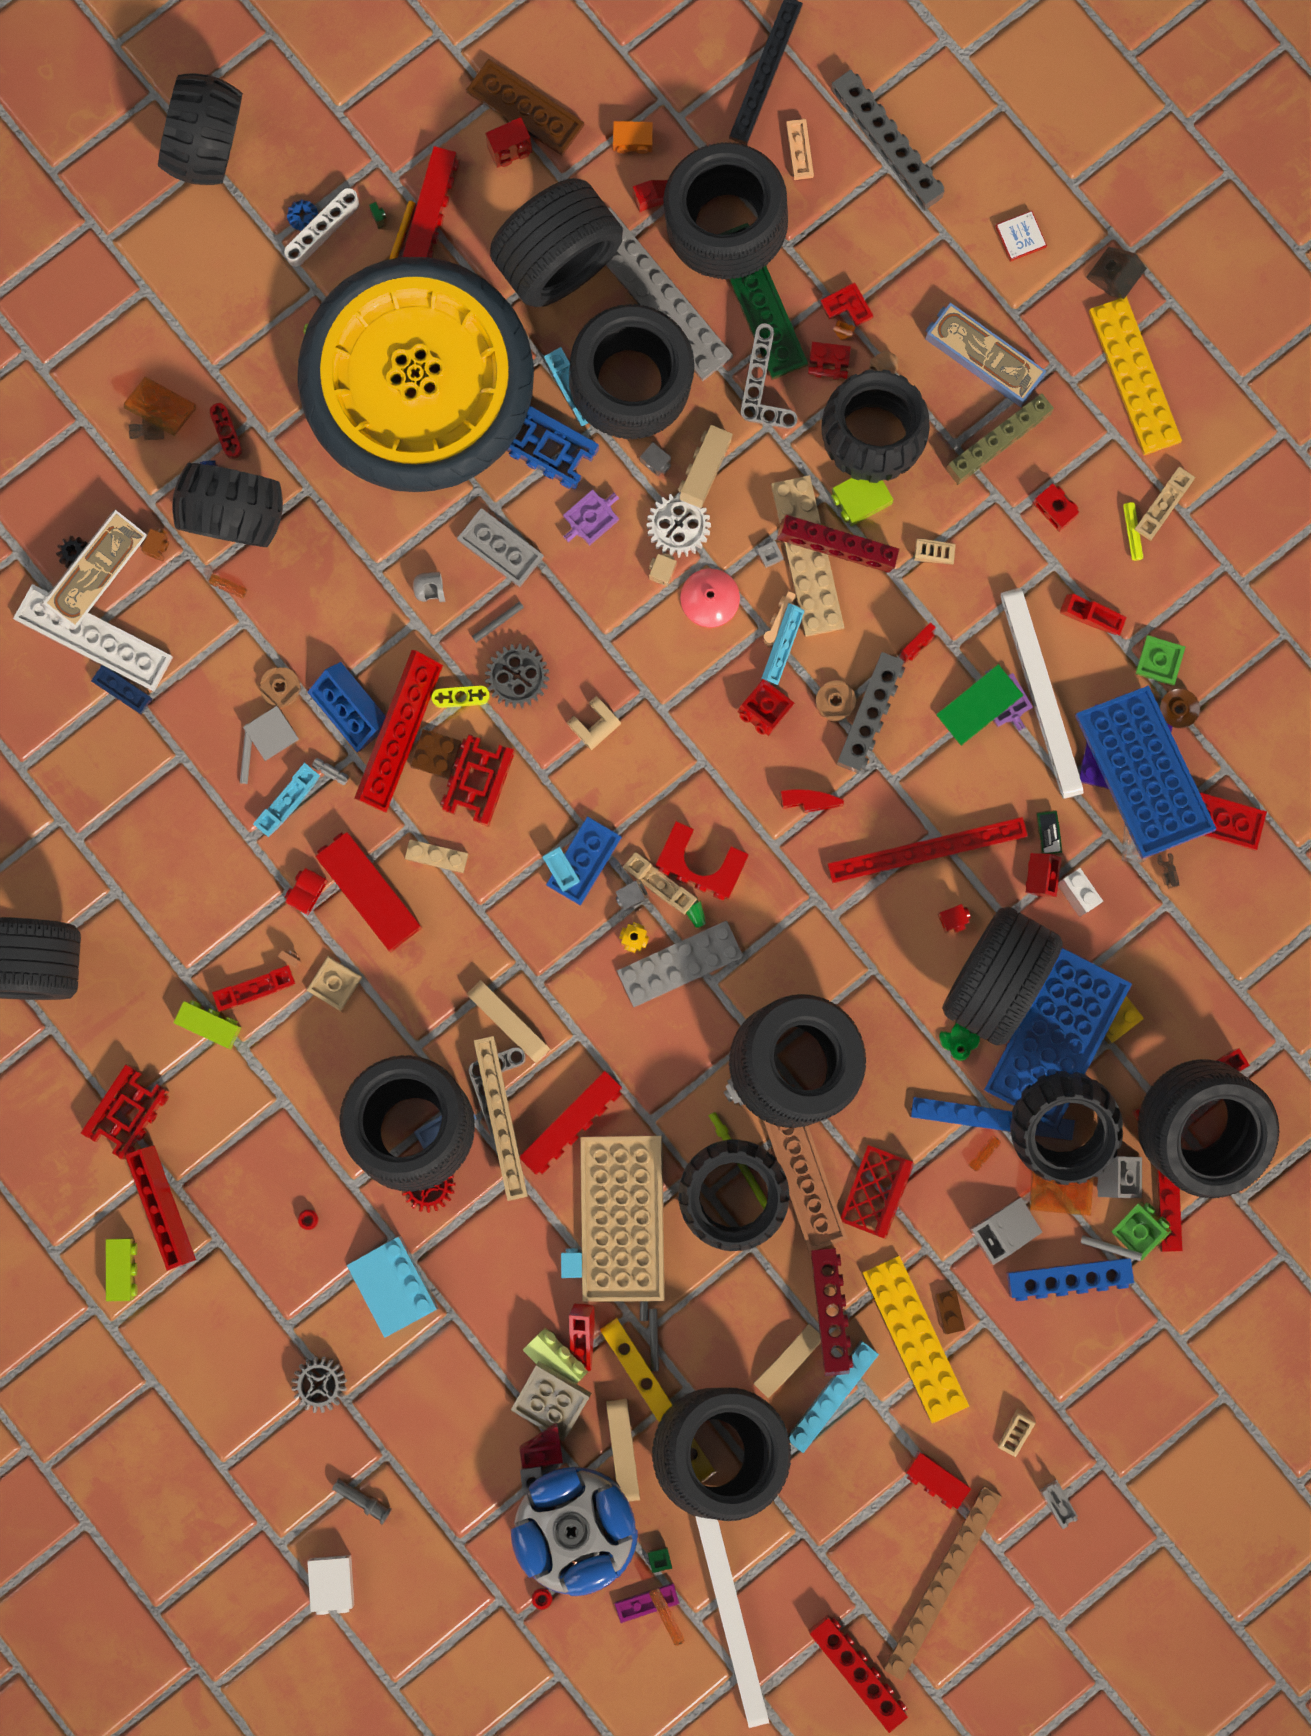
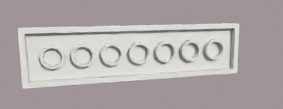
M33 584L31 585L13 618L14 620L155 692L173 656L90 613L86 614L76 629L72 630L69 628L67 630L58 623L59 619L55 616L50 617L42 611L43 607L40 604L49 592Z

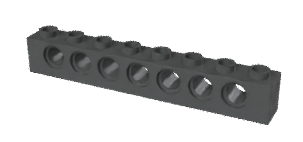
M849 70L832 82L831 91L923 211L941 200L945 192L942 182L936 180L932 175L931 168L927 164L924 165L920 160L921 156L918 151L910 147L908 138L904 134H900L895 121L887 117L884 107L881 104H877L871 90L863 86L861 77L857 73L854 74L852 70ZM855 91V92H857L859 95H858V96H851V95H850V92ZM866 106L870 108V111L865 112L861 108ZM873 122H880L882 126L876 127L873 125ZM892 137L894 141L887 142L884 138ZM903 152L906 156L899 157L896 153ZM914 167L917 169V171L910 172L908 168ZM926 182L929 187L923 188L919 183Z

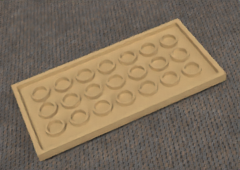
M662 1136L581 1137L583 1302L665 1301Z

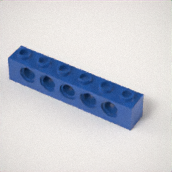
M1130 1258L1007 1273L1009 1296L1015 1298V1301L1028 1300L1027 1296L1034 1295L1036 1299L1048 1298L1050 1293H1056V1296H1066L1068 1291L1075 1290L1076 1294L1089 1293L1088 1289L1096 1288V1291L1109 1290L1108 1286L1124 1289L1129 1288V1284L1134 1283ZM1110 1269H1113L1116 1273L1112 1281L1106 1278V1273ZM1089 1272L1095 1274V1281L1093 1283L1086 1281V1275ZM1069 1274L1075 1277V1283L1071 1286H1068L1065 1281ZM1048 1277H1053L1055 1280V1285L1052 1288H1047L1045 1285ZM1029 1279H1032L1035 1283V1287L1031 1291L1025 1288V1282Z

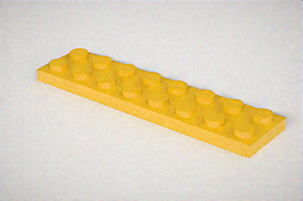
M1127 296L1089 309L1088 312L1143 455L1181 443V436Z
M900 1256L862 1272L931 1423L933 1424L969 1407Z

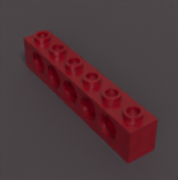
M785 515L781 520L777 540L890 573L895 568L899 554V548L790 515Z
M836 1248L811 1250L824 1377L846 1375L850 1373V1368H853L852 1355L848 1356L847 1349L851 1347L850 1335H846L845 1327H848V1316L843 1314V1307H846L845 1294H841L840 1288L844 1286L843 1274H839L838 1266H841V1256L836 1254ZM830 1267L833 1270V1274L829 1276L824 1275L822 1269ZM827 1287H832L836 1293L833 1296H828L824 1290ZM833 1307L837 1309L838 1314L830 1316L826 1310ZM837 1328L840 1331V1335L833 1337L829 1334V1330ZM834 1348H839L843 1355L834 1357L831 1351Z

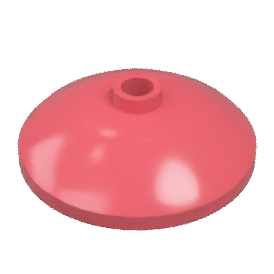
M702 569L692 574L685 581L680 596L681 606L685 615L693 623L707 628L718 627L730 621L736 614L740 603L739 589L735 581L727 573L718 569ZM712 592L714 597L708 598L707 593Z

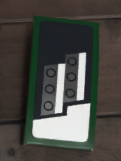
M1057 811L1037 812L1041 853H1062Z

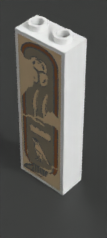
M113 511L40 604L43 607L42 611L50 617L55 616L59 619L58 623L65 629H76L147 537V534L118 511Z

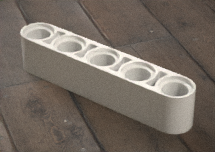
M347 188L341 191L286 246L284 252L290 265L296 267L303 264L358 209L359 200L357 193L353 189ZM347 198H354L351 203L345 202ZM334 211L340 212L336 217L331 216ZM320 225L327 226L324 230H318ZM308 238L313 239V241L310 244L304 243V241ZM293 252L299 253L296 258L290 257Z

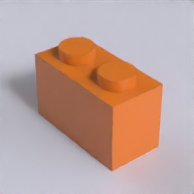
M614 121L613 151L622 154L629 151L639 154L652 152L653 122Z

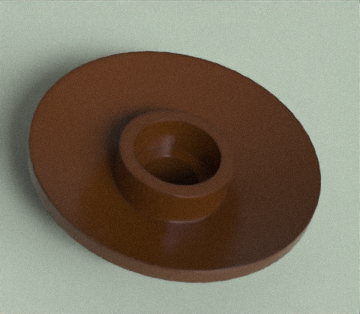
M1174 689L1162 698L1160 710L1168 725L1174 728H1186L1197 720L1200 713V704L1192 692L1186 689ZM1175 707H1181L1182 712L1177 713Z

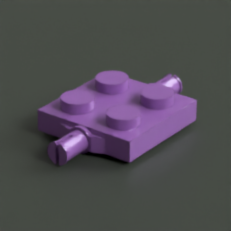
M594 490L590 491L563 515L572 528L563 536L564 539L569 543L578 535L589 546L619 521V518L611 509V505L619 497L613 492L605 500L599 497Z
M1012 673L1008 676L1024 696L993 721L997 727L1013 721L1019 732L1026 728L1020 719L1021 715L1033 707L1015 675Z

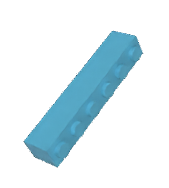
M862 1340L850 1354L853 1358V1368H850V1373L833 1376L788 1436L791 1444L802 1453L806 1451L879 1354Z

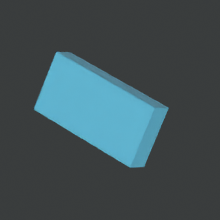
M560 847L542 857L562 892L580 882Z

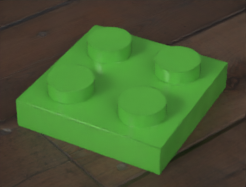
M1147 635L1135 674L1174 686L1186 647Z

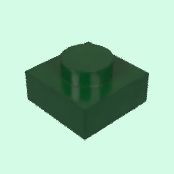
M376 202L370 204L369 207L378 229L386 226L384 219L387 217L383 207L379 208Z
M668 1547L648 1551L652 1573L672 1569Z

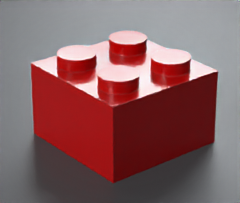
M521 117L485 133L488 150L497 168L500 166L506 167L516 159H525L532 153L531 138Z

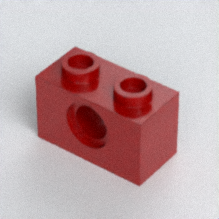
M1052 483L1035 498L1033 505L1060 532L1077 517L1079 511L1078 506L1064 496V491ZM1053 503L1061 504L1062 510H1055Z

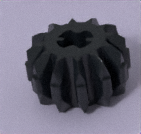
M70 536L69 541L65 538L62 539L64 545H57L61 551H58L56 555L60 557L59 562L65 564L67 569L88 544L86 541L82 542L81 537H77L75 540L73 536ZM73 550V551L75 552V550H76V551H77L76 555H74V554L71 555V554H70L71 551Z

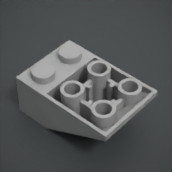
M1021 1197L969 1229L992 1265L1006 1258L1042 1233V1230Z

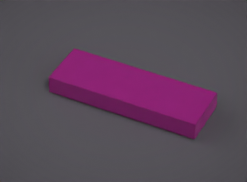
M674 1583L616 1601L614 1604L620 1623L678 1605L680 1602Z

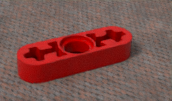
M215 403L211 406L209 413L223 451L228 458H238L242 453V447L229 412L222 403ZM217 409L224 411L221 413L224 419L222 422H220L217 415H214L217 413ZM224 426L231 428V433L227 436H223L220 433L221 428ZM229 440L232 441L234 447H237L234 453L227 451L230 449Z

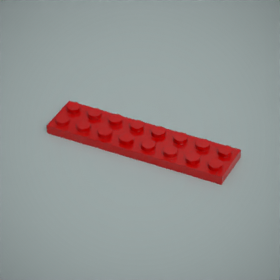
M411 650L354 797V799L387 813L443 667L442 664L419 651Z

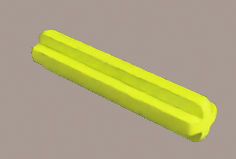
M1129 502L1123 505L1131 559L1138 561L1143 559L1140 533L1134 530L1138 525L1135 504Z

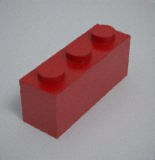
M920 1451L916 1453L905 1469V1472L908 1474V1480L915 1485L918 1482L924 1485L925 1492L932 1497L938 1495L942 1498L941 1503L949 1509L955 1507L958 1510L971 1490L968 1485Z

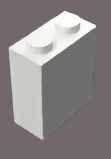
M1081 868L1058 883L1059 889L1079 917L1103 902Z
M351 1555L310 1558L308 1560L311 1612H316L317 1615L328 1614L329 1610H337V1613L349 1612V1609L354 1607Z

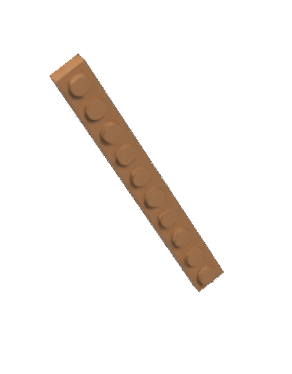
M985 1486L982 1487L884 1667L886 1672L900 1680H903L997 1508L1002 1498L999 1494Z

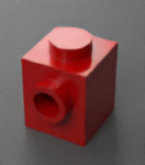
M962 904L938 913L945 933L951 930L957 933L966 929L965 925L969 923L968 919L971 918L967 907L964 908Z

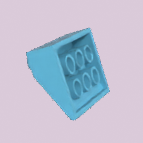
M401 1236L347 1265L384 1338L439 1309Z

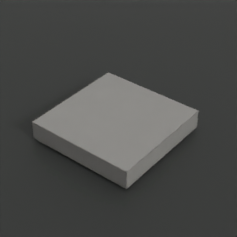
M277 706L243 727L264 761L299 740Z

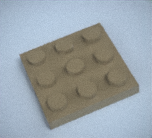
M538 1361L511 1411L543 1430L558 1423L559 1437L564 1442L592 1393Z

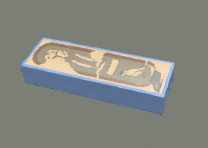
M952 303L947 308L943 306L937 314L938 320L935 323L931 322L927 327L925 340L1016 405L1022 407L1044 377L1046 370Z

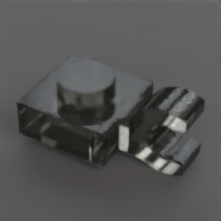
M162 418L142 419V424H130L129 438L137 439L144 435V440L164 439Z
M1172 853L1167 854V862H1164L1162 856L1158 855V864L1165 868L1164 873H1162L1164 885H1167L1168 889L1180 886L1176 867L1173 864L1174 858Z

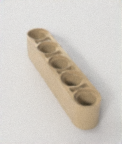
M481 980L466 994L535 1063L550 1050Z
M627 1399L606 1401L616 1481L629 1502L640 1500Z

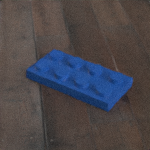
M587 816L564 854L580 882L562 892L552 875L546 886L581 906L622 837Z

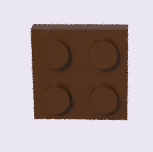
M423 729L411 768L449 779L461 741Z

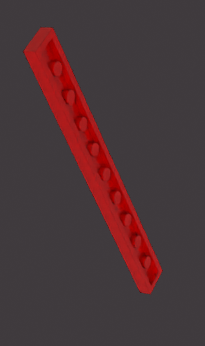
M1023 817L836 861L827 865L832 884L1026 838L1027 832Z

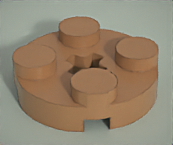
M285 667L268 670L263 675L260 683L262 697L270 705L284 708L294 703L301 691L297 675ZM284 682L285 690L277 692L276 684Z
M842 681L827 682L820 688L816 696L817 710L823 718L830 721H841L849 717L856 705L854 691ZM834 696L841 700L838 706L830 703Z

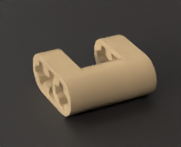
M597 696L589 702V705L601 719L587 730L575 716L566 722L590 750H593L621 725L617 717Z

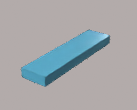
M788 603L762 679L776 685L779 684L805 611L794 604Z

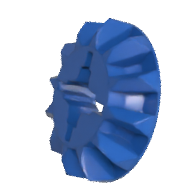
M301 199L298 202H293L291 207H288V222L294 229L302 231L318 215V210L310 201ZM302 208L308 214L304 216L303 222L300 216H297V214L301 213Z

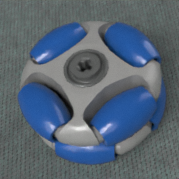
M579 1467L557 1469L544 1474L529 1486L530 1492L524 1496L518 1507L514 1528L511 1529L513 1551L517 1562L529 1578L533 1577L541 1585L552 1591L570 1596L592 1594L611 1584L617 1577L619 1578L632 1560L638 1538L634 1513L627 1497L620 1489L621 1487L613 1479L601 1472ZM574 1526L577 1528L575 1531L577 1535L575 1536L572 1534L574 1532Z

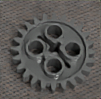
M511 644L509 651L503 647L504 653L501 654L496 651L497 659L491 657L490 659L493 664L486 665L491 670L485 672V675L490 677L485 680V683L491 684L487 689L488 691H494L492 698L499 696V704L505 701V707L512 703L513 709H516L517 704H520L521 708L524 709V703L526 702L529 706H532V699L538 702L537 695L544 696L541 689H548L544 682H548L550 679L544 675L549 673V669H543L547 663H540L543 656L539 655L536 657V649L530 653L529 646L522 650L521 644H519L518 649H515L513 644ZM512 659H519L520 665L512 667L510 666V661ZM506 666L516 675L520 673L521 678L524 681L532 684V687H528L524 682H522L518 678L514 680L513 674L504 670L502 667ZM529 670L537 672L536 676L532 679L526 677V673ZM507 675L509 679L506 683H500L498 681L499 676ZM523 686L525 691L523 694L517 695L514 693L515 688Z

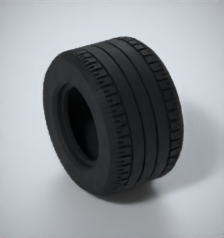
M735 142L706 145L684 157L674 168L667 181L663 205L668 238L676 255L695 272L701 273V275L706 277H713L714 279L727 280L746 277L765 267L781 249L788 229L786 186L776 165L759 150L744 144H736ZM721 195H736L744 198L755 208L758 218L751 226L743 231L729 235L710 233L696 224L698 213L704 204Z
M570 178L549 186L518 208L503 223L493 237L490 257L526 305L544 307L568 296L594 277L619 249L622 243L623 230L621 224L587 181Z
M640 304L617 305V307L614 306L595 315L584 325L573 344L569 368V388L573 402L582 417L604 434L607 433V435L623 439H641L657 434L670 426L679 417L687 403L695 369L693 350L682 328L671 317L660 310L657 311L655 308L641 306ZM625 350L641 352L650 357L659 369L661 375L659 393L649 399L637 402L623 401L615 398L599 384L600 369L603 363L617 352Z
M1011 907L999 908L948 993L942 1006L945 1016L952 1021L955 1020L962 1027L966 1026V1029L969 1031L977 1032L978 1036L994 1045L1006 1044L1026 1016L1053 969L1063 947L1061 937L1043 925H1039L1036 921L1028 919L1027 916Z
M0 917V999L62 1000L72 998L78 990L77 980L79 979L81 934L76 926L50 920Z
M797 994L773 1001L750 1015L742 1023L734 1036L729 1054V1071L736 1094L741 1098L746 1108L752 1111L755 1116H759L758 1118L763 1121L766 1120V1122L780 1127H805L836 1115L851 1103L864 1080L866 1050L861 1033L858 1031L859 1029L843 1009L836 1006L833 1002L818 996ZM791 1027H798L810 1033L819 1042L824 1051L827 1073L825 1081L820 1088L814 1090L797 1089L785 1082L777 1071L774 1061L775 1046L780 1036Z
M400 1055L382 1059L380 1062L378 1061L372 1066L367 1067L365 1071L363 1070L354 1079V1082L351 1083L345 1098H343L340 1109L341 1114L339 1116V1127L345 1149L353 1161L369 1177L387 1188L412 1192L426 1190V1188H432L434 1185L437 1186L442 1181H446L461 1167V1164L464 1163L470 1152L475 1132V1119L470 1101L452 1075L442 1066L429 1059L419 1056L413 1057V1055ZM409 1098H420L434 1104L442 1114V1122L439 1132L432 1143L421 1152L411 1156L394 1157L384 1146L381 1137V1126L386 1113L398 1102Z
M1197 1059L1176 1065V1067L1174 1066L1169 1071H1166L1165 1074L1163 1073L1153 1083L1154 1085L1151 1086L1146 1096H1144L1141 1108L1139 1109L1137 1121L1138 1137L1142 1150L1148 1160L1182 1191L1197 1197L1223 1198L1243 1191L1244 1188L1246 1189L1248 1186H1251L1254 1181H1257L1263 1175V1172L1266 1171V1168L1269 1167L1268 1165L1271 1164L1270 1162L1275 1156L1280 1128L1278 1115L1271 1099L1258 1085L1232 1066L1209 1059ZM1223 1099L1227 1107L1228 1119L1225 1130L1219 1139L1212 1145L1200 1150L1181 1148L1182 1131L1191 1114L1207 1102Z
M731 1387L704 1388L690 1392L678 1399V1401L672 1404V1407H669L657 1426L658 1429H656L652 1447V1462L654 1463L653 1467L656 1478L667 1497L677 1507L691 1515L721 1521L746 1519L768 1507L785 1485L791 1465V1442L787 1428H785V1424L778 1412L766 1400L755 1393ZM711 1419L721 1420L730 1424L739 1433L744 1445V1461L739 1473L730 1482L717 1487L705 1486L698 1480L692 1468L690 1457L691 1444L695 1433L706 1420Z

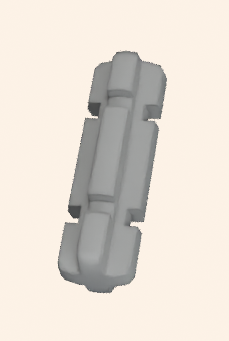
M316 758L312 763L314 769L321 770V773L333 780H337L342 785H345L349 780L347 774L340 773V770L328 763H324L319 758Z

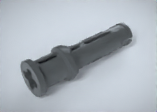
M338 1478L332 1488L333 1491L364 1509V1513L367 1516L370 1514L379 1520L381 1525L384 1524L392 1511V1508H386L378 1503V1499H370L343 1482L340 1478Z

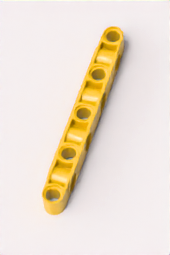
M616 1318L600 1328V1331L656 1419L660 1422L669 1407H672V1403ZM627 1343L630 1346V1351L627 1354H621L618 1350L620 1344ZM644 1378L652 1380V1386L649 1389L641 1387V1381ZM693 1438L691 1448L697 1450V1456L691 1459V1464L696 1477L702 1483L716 1474V1472Z

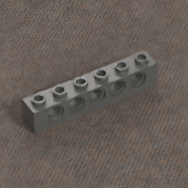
M884 652L881 653L836 765L858 774L861 769L865 770L869 760L865 757L868 750L872 752L876 740H873L875 732L880 733L884 723L880 721L883 714L887 715L891 705L887 703L889 697H894L898 685H895L897 677L902 678L906 668L902 666L904 660ZM889 673L892 676V680L884 681L881 675ZM882 691L885 698L878 700L875 698L874 693ZM874 709L877 712V717L870 718L867 715V710ZM862 727L868 728L870 735L862 736L859 729ZM860 746L863 753L860 755L854 754L852 747Z

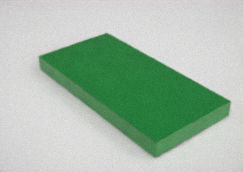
M998 664L936 714V716L962 746L1022 698L1024 694Z

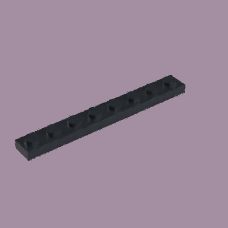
M783 0L729 139L748 145L801 12L802 2Z

